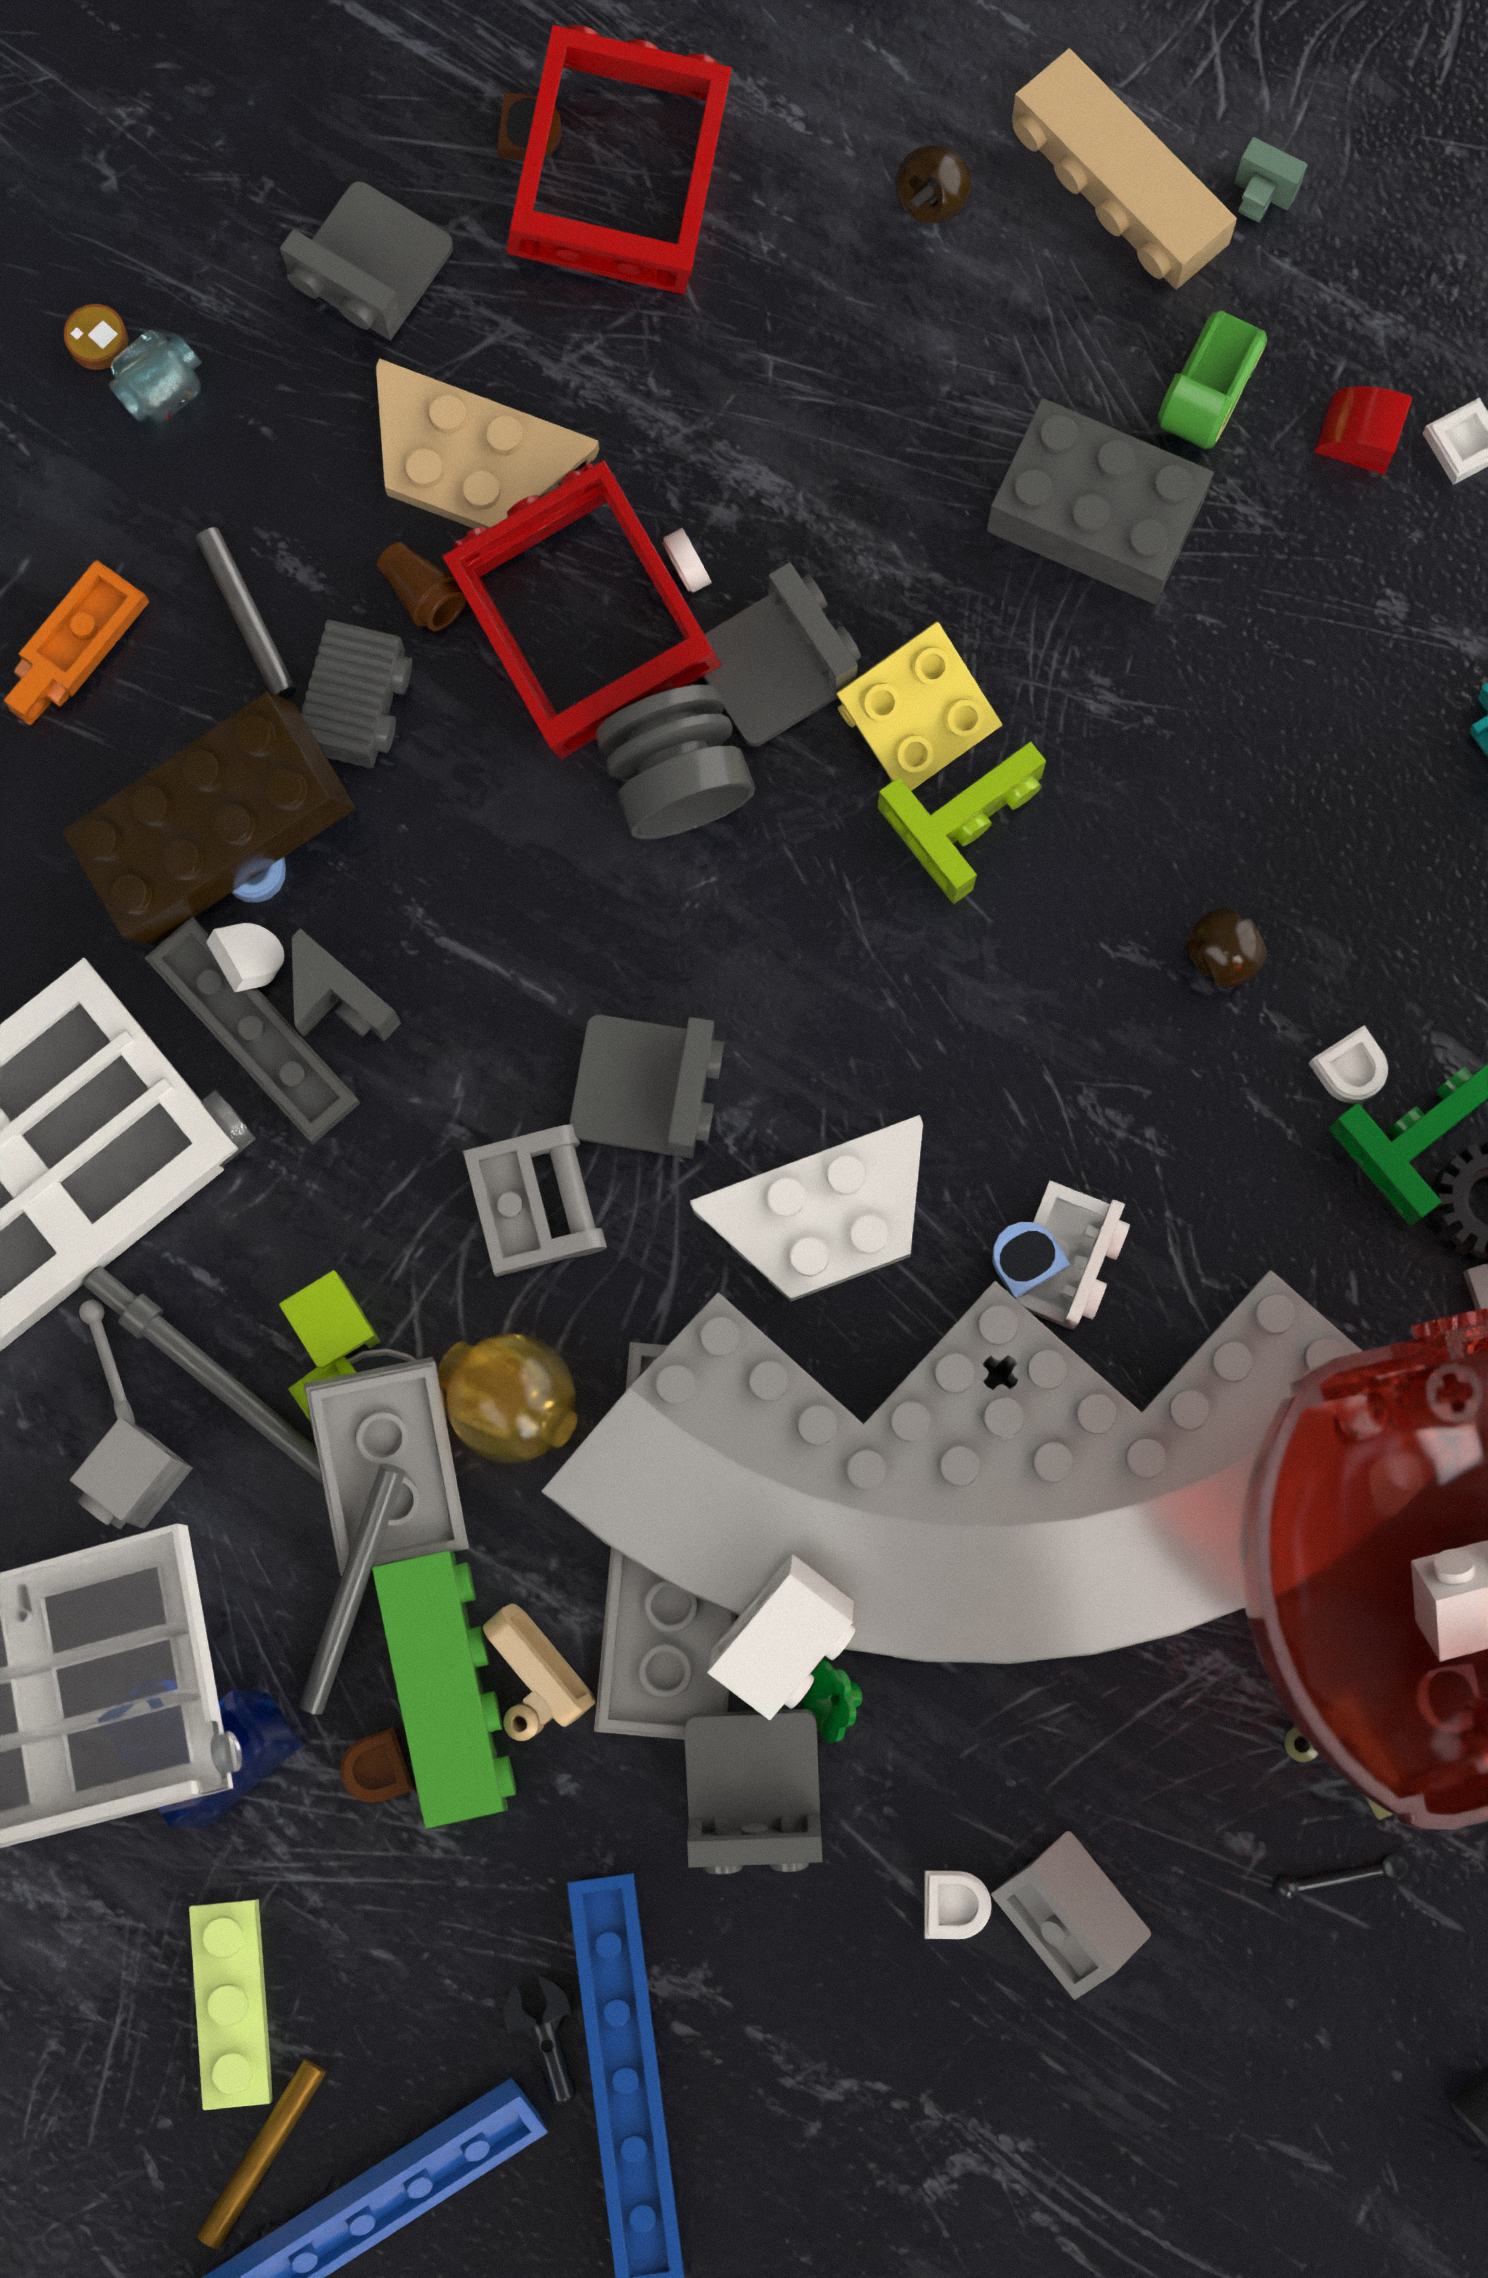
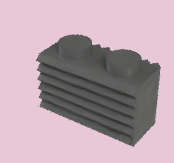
M329 619L325 623V631L322 634V641L315 659V667L312 670V677L305 695V702L302 705L301 715L327 758L340 760L344 763L350 762L356 766L362 765L366 768H374L378 751L389 752L396 727V717L388 715L394 693L404 695L412 670V658L405 657V649L400 636Z

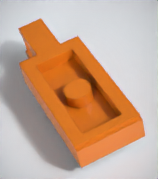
M98 560L94 561L19 652L21 661L14 670V673L21 680L4 699V702L10 709L9 711L31 726L50 705L51 701L60 707L69 696L72 697L147 606L149 601L146 595Z

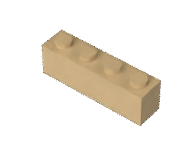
M1070 48L1015 94L1011 122L1019 140L1031 151L1035 152L1039 149L1054 165L1055 173L1060 182L1070 192L1074 194L1081 192L1096 208V215L1101 224L1111 234L1115 236L1122 234L1137 250V256L1143 267L1153 277L1157 279L1164 277L1177 290L1229 245L1237 218Z

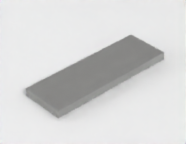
M630 1342L626 1391L668 1345ZM612 1547L594 1732L685 1740V1721L690 1715L728 1711L729 1689L709 1675L707 1671L712 1648L733 1625L736 1614L677 1588Z

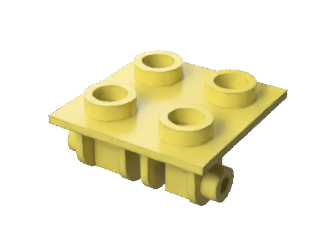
M937 621L836 693L842 703L838 710L850 727L855 725L858 727L891 781L900 776L911 791L1002 726L1001 721Z

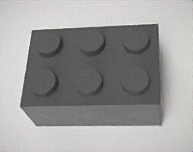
M1042 398L991 506L987 532L1156 605L1204 502L1214 472Z

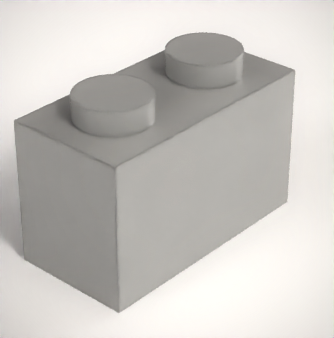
M120 1417L72 1476L70 1481L84 1491L77 1502L109 1526L111 1523L118 1529H122L125 1523L145 1529L193 1467L145 1429Z

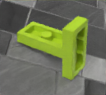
M1029 742L932 815L926 811L899 776L879 791L878 809L950 901L955 904L974 889L977 874L953 843L958 840L962 846L970 844L991 826L992 822L988 817L1004 805L1008 804L1014 810L1031 799L1042 787L1038 780L1042 778L1046 760L1032 742Z

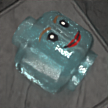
M149 330L111 362V372L115 379L108 385L139 422L148 417L156 423H163L200 392V379L193 370L202 361L178 333L168 341L160 332Z

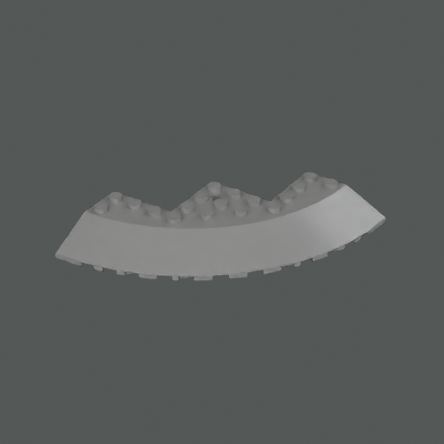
M1272 1270L1257 1282L1142 1412L994 1281L865 1424L859 1421L718 1292L627 1389L541 1492L607 1546L609 1545L677 1588L739 1616L790 1555L793 1554L854 1601L853 1623L851 1625L855 1628V1633L844 1650L868 1652L920 1662L1016 1664L1038 1660L1096 1655L1176 1635L1255 1604L1330 1562L1386 1520L1455 1452L1368 1355ZM989 1364L994 1368L999 1365L1005 1367L1010 1372L1007 1380L1012 1385V1388L1008 1389L1002 1384L996 1386L994 1390L988 1388L984 1381L989 1372L984 1366Z

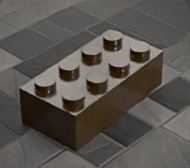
M266 691L62 832L122 937L154 945L182 926L188 919L194 918L355 810L356 807L296 705Z

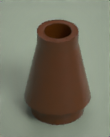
M403 542L392 544L379 557L377 569L387 578L416 625H426L431 631H438L452 623L461 613L466 598L453 575L416 554Z

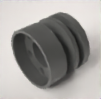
M691 685L646 697L621 709L597 728L595 739L601 753L609 756L606 760L609 776L616 779H630L618 791V801L631 836L638 839H658L677 835L726 816L744 805L754 795L755 785L742 751L735 746H720L731 736L733 727L730 719L721 714L724 703L719 690L711 685Z

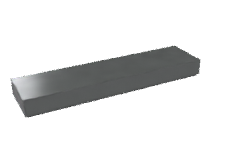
M191 917L150 952L145 959L310 1143L314 1145L360 1104L359 1100L257 988L234 992L206 943L209 934Z

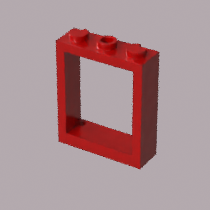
M552 25L506 254L685 295L692 272L732 67L720 65L715 59L703 54L693 53L682 56L661 51L654 44L644 40L632 39L623 42L602 37L595 30L585 26L571 25L564 28ZM563 67L705 101L677 244L533 211Z
M605 461L595 466L588 463L577 471L571 470L561 479L560 487L541 498L538 495H532L520 500L507 511L508 517L489 529L478 527L468 531L466 537L455 541L453 544L455 549L442 556L547 744L560 759L594 741L597 728L621 709L646 697L688 686L722 666ZM607 502L685 640L557 715L480 577Z

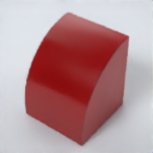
M1370 386L1347 387L1337 391L1331 398L1314 453L1384 475L1395 453L1413 397L1393 390Z

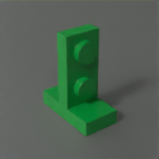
M1488 1064L1474 1076L1466 1066L1453 1075L1436 1090L1443 1101L1427 1114H1424L1416 1106L1387 1130L1395 1139L1392 1142L1359 1103L1339 1117L1328 1129L1410 1227L1442 1201L1409 1162L1488 1099Z

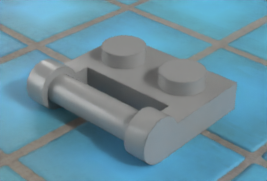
M573 1124L562 1125L463 1151L493 1272L496 1277L571 1257L590 1255L607 1248L602 1228H595L575 1147L580 1145V1140L575 1136ZM543 1154H550L570 1230L569 1235L553 1239L531 1158Z

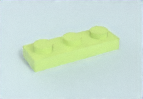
M259 1899L190 1906L203 2110L270 2104L273 2101Z

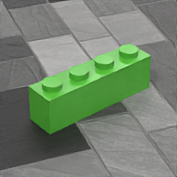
M448 1550L372 1567L425 1829L507 1811L506 1797L516 1795V1786L509 1756L497 1758L492 1732L503 1729L502 1719L495 1691L486 1693L483 1691L479 1667L489 1665V1657L482 1627L470 1628L465 1603L475 1601L476 1596L468 1562L457 1564L455 1553Z

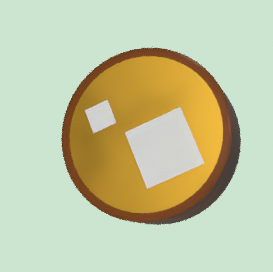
M89 304L77 309L70 315L64 327V341L71 356L79 365L87 369L103 370L117 364L127 351L129 340L124 323L113 309L105 305Z

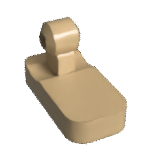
M511 1603L503 1607L483 1625L487 1638L532 1691L522 1702L511 1707L504 1716V1728L511 1738L518 1741L528 1740L537 1735L544 1725L553 1718L561 1726L566 1727L576 1721L596 1703V1698L528 1614L519 1606Z

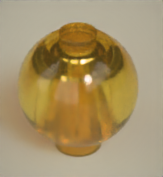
M514 1333L500 1334L488 1337L475 1346L465 1341H460L449 1349L439 1365L437 1371L439 1387L448 1391L446 1407L451 1425L457 1436L468 1448L486 1459L501 1463H521L542 1456L554 1446L557 1448L561 1447L570 1438L577 1423V1414L574 1413L576 1392L571 1372L562 1357L552 1347L534 1337Z

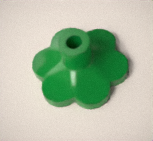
M822 1659L810 1673L814 1676V1681L801 1699V1702L804 1705L803 1709L810 1710L815 1715L817 1732H820L826 1742L834 1743L842 1740L846 1727L852 1726L855 1723L856 1708L862 1703V1692L858 1684L850 1682L844 1670H834L829 1661Z

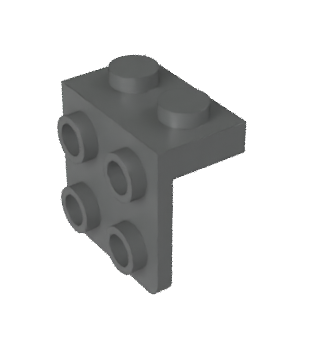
M355 182L349 186L312 240L293 228L281 245L280 251L288 272L287 278L298 290L309 297L324 299L337 307L341 314L356 326L365 330L371 328L391 341L451 255L453 242L451 236L439 227L364 182Z
M790 562L769 574L768 596L705 633L722 666L703 676V679L707 685H711L719 690L724 703V711L744 742L753 747L762 745L838 698L836 693L857 678L858 664L856 661L861 658V655L853 638L843 626L836 629L833 628L822 611L827 608V603L818 585L809 575L800 578Z
M606 1015L591 1017L586 1027L569 1123L573 1124L575 1136L582 1141L693 1159L696 1140L708 1142L714 1103L703 1102L707 1077L719 1079L725 1041L713 1040L715 1021L689 1017L687 1029Z
M807 1709L778 1710L771 1720H768L758 1711L695 1713L690 1715L686 1719L684 1727L689 1818L687 1836L688 1868L703 1867V1870L707 1873L731 1874L740 1871L743 1865L769 1864V1867L773 1870L793 1872L807 1868L809 1863L822 1862L815 1715Z

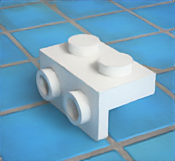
M1049 1181L1033 1223L1044 1227L1054 1237L1069 1261L1070 1266L1016 1300L1031 1314L1071 1330L1076 1328L1081 1316L1093 1320L1107 1286V1283L1096 1279L1105 1256L1114 1260L1117 1259L1130 1224L1119 1220L1125 1204L1114 1199L1108 1204Z

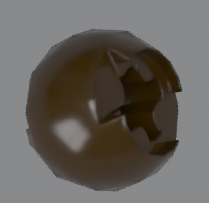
M928 145L916 148L904 158L895 177L896 198L905 212L920 223L938 224L950 221L962 212L972 191L970 169L961 155L947 146ZM932 179L937 183L935 189H932L929 184Z
M1226 907L1207 912L1192 927L1187 938V948L1203 977L1212 975L1215 981L1214 985L1230 988L1247 983L1261 969L1266 959L1267 951L1263 938L1250 918L1242 920L1238 913L1239 910H1232Z

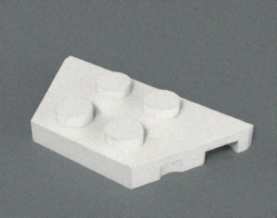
M920 1115L693 1199L690 1201L691 1207L698 1218L711 1226L731 1245L733 1250L750 1265L758 1269L768 1279L769 1283L792 1302L910 1257L923 1122Z

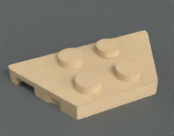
M379 359L377 363L376 374L384 483L387 496L474 529L478 527L489 529L508 517L507 511L515 503L532 495H538L540 498L559 487L558 483L568 472L574 471L583 462L586 464L590 463L598 454V440L385 360Z

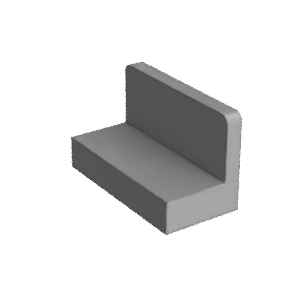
M1066 1831L1059 1836L1035 1860L1005 1880L990 1894L1074 2000L1115 1974L1151 1936L1149 1928L1070 1831Z

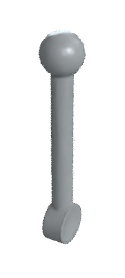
M87 1300L81 1305L79 1314L82 1321L90 1325L113 1397L117 1419L121 1417L135 1424V1418L131 1406L126 1399L101 1321L105 1313L104 1307L98 1300Z

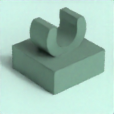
M1253 137L1241 158L1234 184L1246 189L1242 196L1244 200L1238 212L1260 223L1270 203L1288 211L1300 189L1308 164Z

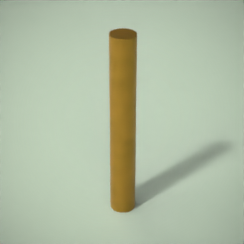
M307 2059L302 2061L196 2234V2237L207 2246L219 2250L326 2075V2071Z

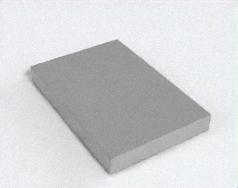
M433 1357L304 1383L340 1575H343L377 1472L382 1463L391 1464L403 1469L405 1475L373 1567L448 1550L455 1552L469 1549L437 1370Z

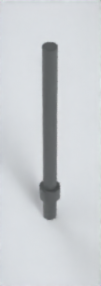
M101 1266L90 1274L84 1286L121 1316L118 1321L121 1326L138 1340L145 1336L323 1485L316 1446L313 1442L162 1318L164 1310L145 1294L137 1297Z

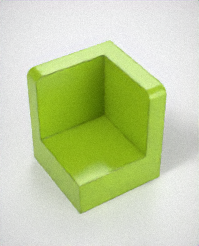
M335 1270L279 1303V1306L315 1365L321 1369L328 1367L363 1344L372 1348L381 1342L345 1282Z

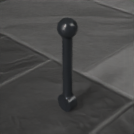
M1387 1854L1381 1859L1380 1863L1295 1879L1291 1875L1281 1874L1274 1879L1272 1891L1278 1899L1288 1901L1299 1891L1384 1876L1389 1880L1398 1881L1406 1876L1408 1864L1398 1854Z

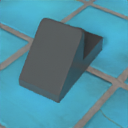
M299 929L292 936L294 1023L301 1036L305 1037L327 1012L339 1002L341 1005L336 1009L335 1013L361 1037H364L371 1030L380 1039L385 1041L401 1024L395 1010L302 929Z

